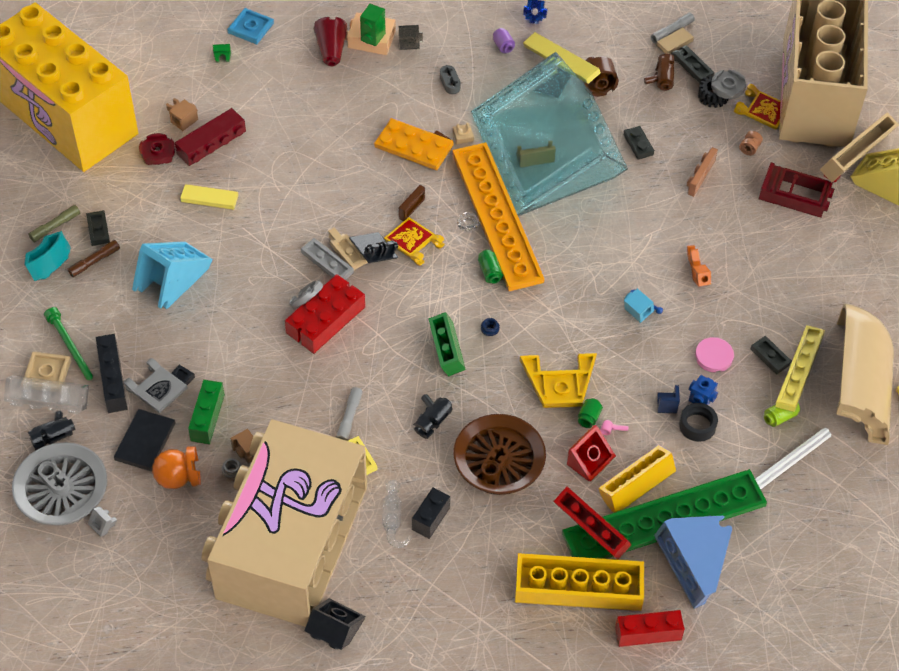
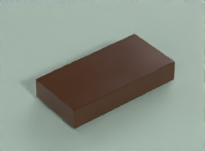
M419 185L399 206L400 220L405 221L425 200L424 186Z

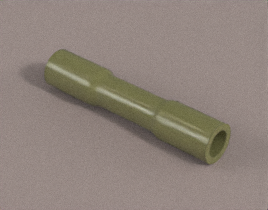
M76 205L71 206L59 216L28 233L30 239L34 243L55 228L81 214L80 210Z

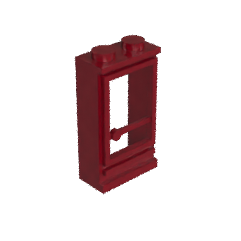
M771 162L761 187L759 200L822 218L823 212L828 211L830 201L827 200L828 198L832 199L835 188H832L833 182L776 166L775 163ZM782 181L792 183L789 192L779 190ZM794 185L822 192L819 201L793 194Z

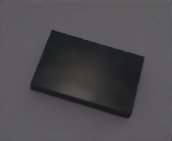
M138 409L114 455V460L152 472L154 460L162 452L176 424L175 419Z

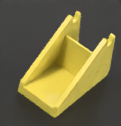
M899 148L866 154L850 176L855 185L899 206Z

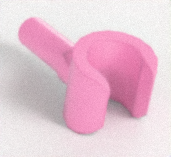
M606 420L603 422L600 431L603 435H610L611 430L628 431V426L613 425L611 421Z

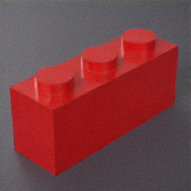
M681 610L617 616L615 625L619 647L680 641L685 630Z

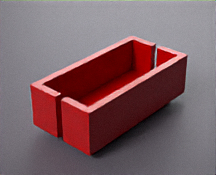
M336 274L314 297L285 319L286 334L298 343L301 341L302 346L315 354L365 308V293L353 285L350 286L348 281Z

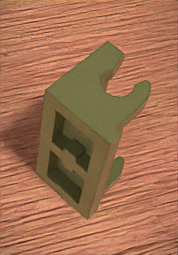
M549 140L548 146L521 150V145L517 146L516 156L520 168L555 162L556 148L555 145L552 146L553 141Z

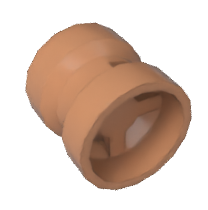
M749 131L740 143L739 148L746 155H754L761 145L763 138L758 132Z

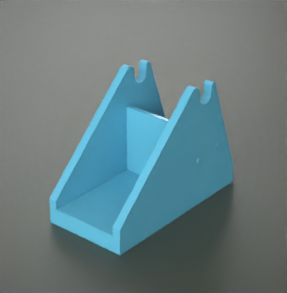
M185 241L144 243L139 250L132 290L136 292L138 288V291L143 292L151 283L156 282L161 286L158 307L162 308L163 306L168 309L209 269L213 259Z

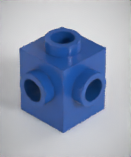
M700 375L697 381L693 380L688 390L691 392L688 401L707 405L711 402L713 403L718 395L716 391L718 383L714 382L711 378Z

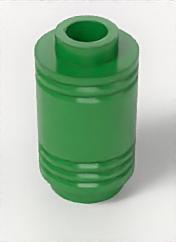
M491 250L482 251L478 255V262L485 281L492 284L498 283L502 279L503 273L496 255Z

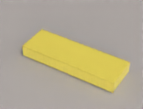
M185 184L180 199L181 202L234 210L238 199V192Z

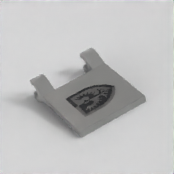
M150 358L146 363L149 365L148 369L153 373L139 386L131 378H127L123 383L126 385L125 388L128 392L135 394L157 412L161 413L188 389V386L161 367L156 360Z

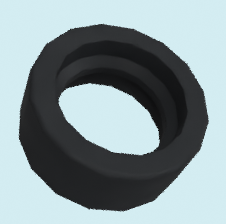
M692 403L682 410L679 422L680 431L689 440L696 442L706 441L715 434L718 416L709 405ZM692 415L704 416L709 420L710 427L702 430L695 429L688 424L687 418Z

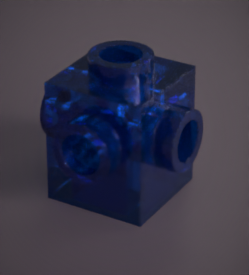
M528 0L527 5H524L523 15L526 16L525 19H529V23L539 24V21L547 18L548 8H545L546 1ZM534 9L538 10L537 15L533 14Z

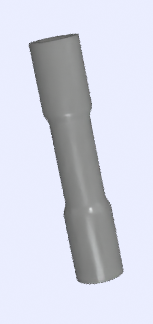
M689 12L676 22L651 35L652 42L656 44L657 41L694 22V15Z
M353 387L351 389L346 411L336 438L348 440L356 408L363 393L360 388Z

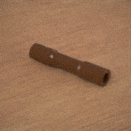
M113 240L101 247L97 252L68 267L67 270L71 277L74 278L101 259L120 250V246L116 240Z

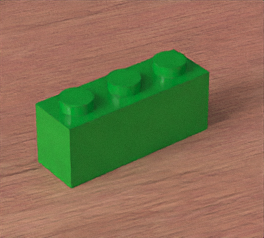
M444 312L428 318L441 368L448 377L466 370L454 323L449 315Z
M203 379L188 427L191 442L210 445L225 396L223 382Z

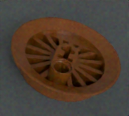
M490 414L473 420L461 430L454 444L453 455L458 472L470 485L489 494L506 495L521 491L536 481L544 469L546 448L539 432L525 420L507 414ZM488 435L491 446L483 438L484 436ZM494 437L499 439V445L496 444ZM477 441L482 447L473 443ZM468 450H471V451H473V452H475V453H477V454L467 453V452H468ZM532 456V459H526L524 457ZM466 460H467V461H477V462H473V463L467 464ZM523 466H530L531 469L529 470ZM479 469L474 474L471 472L472 470ZM516 472L524 475L525 477L521 478ZM501 474L506 485H499V477L501 476ZM508 474L516 481L515 483L511 484Z

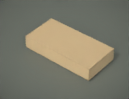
M682 27L657 41V46L665 54H671V52L693 42L694 37Z

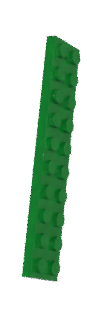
M748 469L603 516L602 518L631 543V546L626 551L628 552L656 543L657 540L654 535L664 521L671 518L723 515V520L766 507L767 501L751 470ZM579 525L562 530V536L572 557L598 559L613 557Z

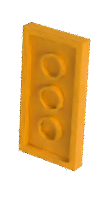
M393 118L389 120L374 143L375 148L436 171L454 145L453 140Z

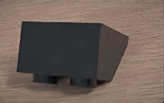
M328 598L312 608L304 631L309 633L312 638L328 643L331 648L342 650L350 644L366 616Z

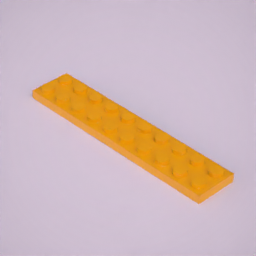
M487 143L453 150L452 155L491 250L496 255L508 291L544 283L545 278Z

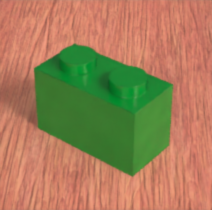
M370 3L361 14V41L377 46L386 34L384 8Z

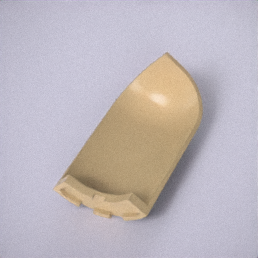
M845 303L842 306L837 325L845 326L840 400L836 414L851 418L858 423L862 421L868 432V442L888 445L890 438L894 360L892 339L884 324L877 317L860 307Z

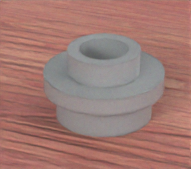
M234 458L227 459L222 465V473L228 478H235L242 465Z

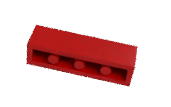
M568 486L553 501L617 560L631 546V543Z

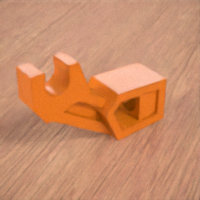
M695 245L687 246V256L692 268L693 281L698 286L711 285V271L705 264L701 265L698 249H695Z

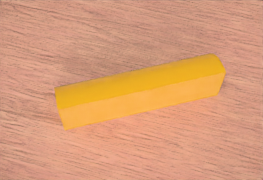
M658 445L600 486V495L611 511L615 513L625 509L676 472L672 453Z

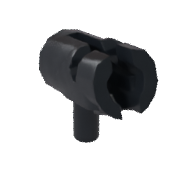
M424 394L421 397L427 407L426 411L420 414L417 421L413 424L415 426L414 430L418 435L428 439L434 433L433 428L437 429L452 412V403L447 398L440 397L433 402L428 394Z
M56 411L54 421L34 427L31 431H28V434L36 451L46 446V444H54L61 439L72 436V431L76 429L72 419L63 418V412Z

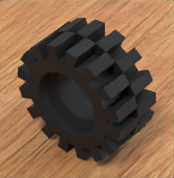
M708 76V79L705 77L700 82L698 91L699 101L703 102L705 106L709 104L708 107L714 105V108H717L718 105L722 107L729 99H724L710 92L709 90H712V76Z

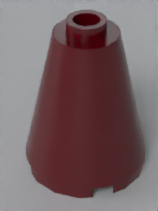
M330 17L320 18L314 23V33L323 62L333 67L339 64L347 33V23L339 17H335V20L330 19Z

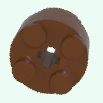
M609 57L587 58L586 61L599 68L601 73L589 84L583 81L585 90L595 97L605 96L610 90L613 92L618 86L619 79L612 59Z

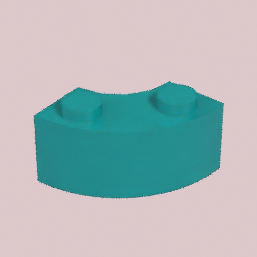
M62 231L44 236L43 241L38 247L26 253L25 266L34 281L48 278L52 272L69 258L68 255L71 247Z

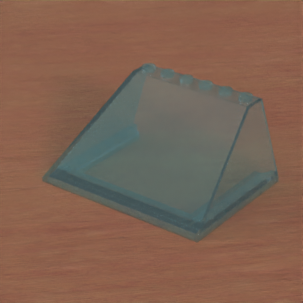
M557 52L547 57L471 111L482 139L489 147L518 216L612 180L628 170L592 92ZM548 141H553L552 146L555 145L556 148L555 162L520 168L516 156L517 146L521 145V150L548 146Z

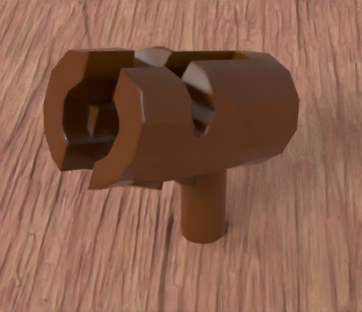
M660 55L655 69L657 72L654 76L645 77L644 83L657 82V87L663 91L672 89L674 86V55Z

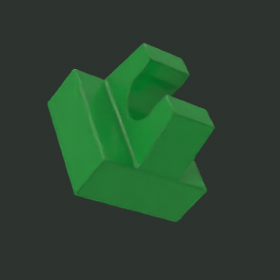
M230 44L213 45L215 61L220 62L219 58L223 55L226 57V62H230Z

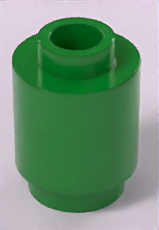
M586 399L578 414V423L584 428H591L595 425L603 407L597 399Z

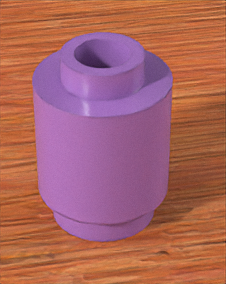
M504 28L494 31L493 40L502 53L511 52L515 47V41L509 32Z

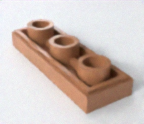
M712 147L708 153H704L701 165L698 164L695 168L694 177L690 176L688 179V195L694 197L716 161L718 149Z

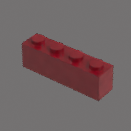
M230 108L176 141V154L188 166H191L245 133V120L233 108Z

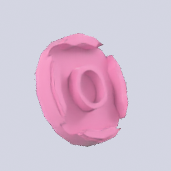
M710 337L698 344L695 356L698 365L704 370L722 372L731 366L734 359V350L725 340Z

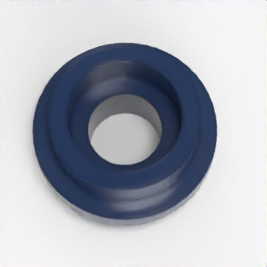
M487 318L481 323V332L486 336H494L500 330V325L494 318Z

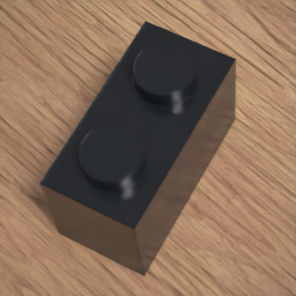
M432 487L412 517V530L430 539L450 509L451 496Z

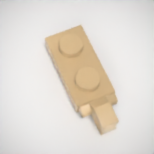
M335 227L328 230L331 247L343 261L354 268V270L368 263L347 234L340 235Z

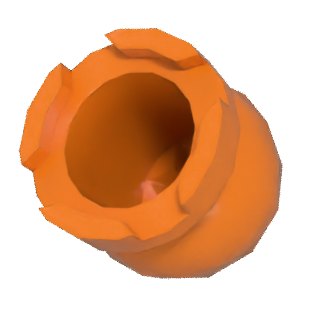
M187 446L185 453L178 449H169L160 453L155 458L152 466V474L156 482L162 487L169 489L181 488L188 481L191 482L192 487L201 485L200 471L196 470L195 461H199L196 446Z

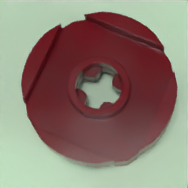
M154 133L148 135L147 139L143 142H140L139 152L145 164L160 165L172 162L176 151L172 138H167V135L162 133Z

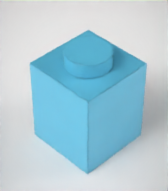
M638 288L626 295L624 299L625 310L640 323L654 312L653 301Z

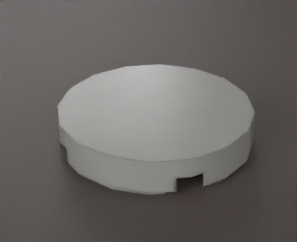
M721 70L714 74L711 88L719 97L735 99L745 92L746 82L744 76L739 72Z
M320 280L311 282L300 290L298 298L293 296L289 304L293 309L300 307L314 297L323 288V284Z

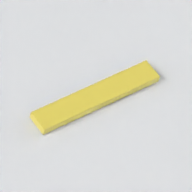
M536 32L523 42L527 49L588 84L601 73L596 66Z
M806 325L775 407L795 412L825 330Z

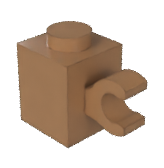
M174 98L173 106L168 103L166 104L171 123L180 130L184 131L198 120V110L193 103H189L185 99L179 102L178 99Z

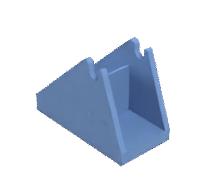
M723 515L671 518L664 521L654 535L694 609L704 605L708 597L717 590L732 532L730 525L726 527L719 525V521L724 519Z

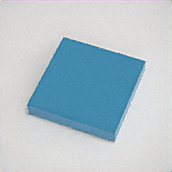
M244 8L228 28V33L257 45L274 24V19Z

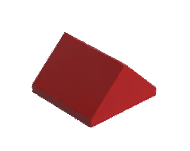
M594 425L568 450L567 465L591 482L616 455L598 426Z

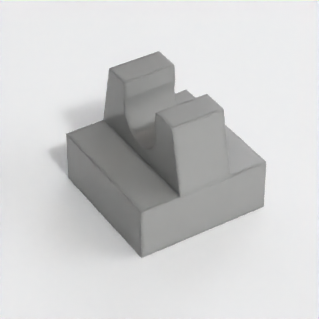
M99 506L93 508L88 525L101 537L106 535L108 530L115 526L117 519L115 517L111 518L108 515L109 511L107 509L103 510Z

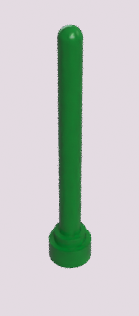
M51 307L44 312L47 322L54 324L86 380H92L93 375L60 321L61 313L58 308Z

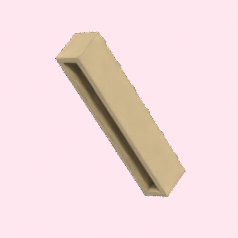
M887 112L832 157L820 169L821 172L831 182L835 181L885 139L899 124Z

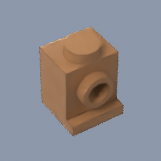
M248 428L230 439L233 451L236 450L240 458H244L247 463H251L254 456L250 455V446L254 436Z

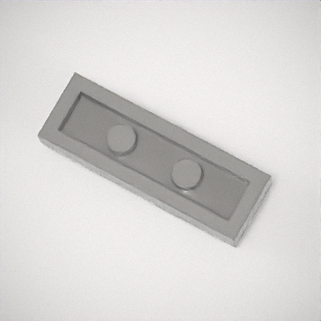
M315 238L301 248V253L331 277L338 274L346 280L354 273V268Z

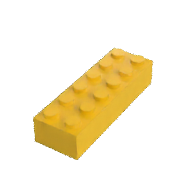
M518 553L515 603L642 611L644 602V561Z

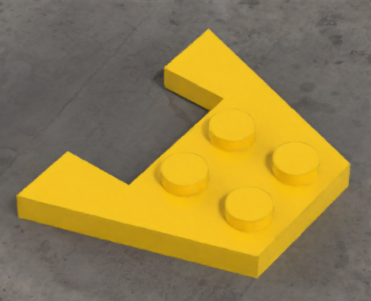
M597 353L578 354V370L541 371L538 355L520 356V362L543 408L582 407Z

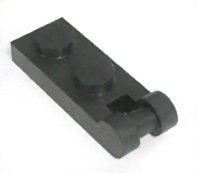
M687 45L681 47L679 51L671 52L674 55V61H677L699 83L705 77L708 79V76H712L713 78L715 72Z

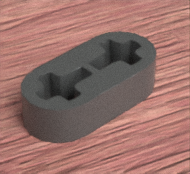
M450 65L442 66L440 69V79L446 92L449 94L459 93L461 82L455 68Z

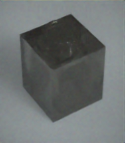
M419 25L398 26L399 50L420 49V42H423V33L419 32Z

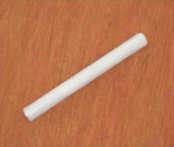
M821 429L758 476L755 480L760 489L830 438L831 433L829 429Z

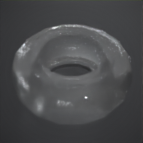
M463 213L457 219L458 227L464 232H473L479 227V218L474 213ZM469 220V221H472L473 223H471V224H466V223H464V221Z

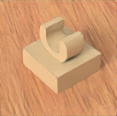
M468 122L466 125L457 124L453 127V134L457 144L474 141V135Z

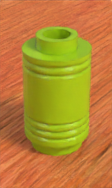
M799 403L795 412L775 407V404L764 411V420L768 425L776 427L798 415L800 412Z

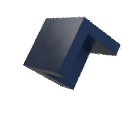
M675 385L673 393H657V412L677 414L680 403L679 385Z

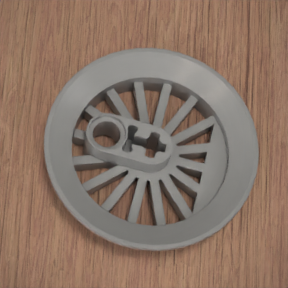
M54 443L34 451L22 461L12 481V494L19 510L29 519L46 525H68L87 516L100 503L107 487V473L102 460L89 448L75 443ZM63 463L62 471L56 464ZM69 463H74L69 473L67 474ZM81 466L85 467L80 472H78ZM90 473L93 474V476L86 477ZM34 481L41 485H31V483ZM28 492L36 493L28 496ZM67 499L72 503L70 508ZM39 501V502H37V503H36L35 505H33V506L30 504V503ZM62 502H63L66 511H64V512L61 514V508H62ZM56 505L55 514L52 516L50 513ZM46 506L42 513L39 512L42 508Z

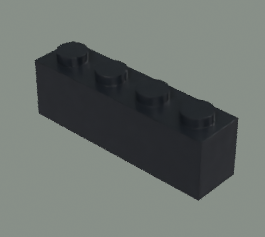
M115 333L95 337L108 413L128 410Z

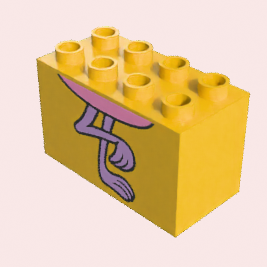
M34 2L0 24V102L83 172L87 171L139 134L128 76L40 5Z

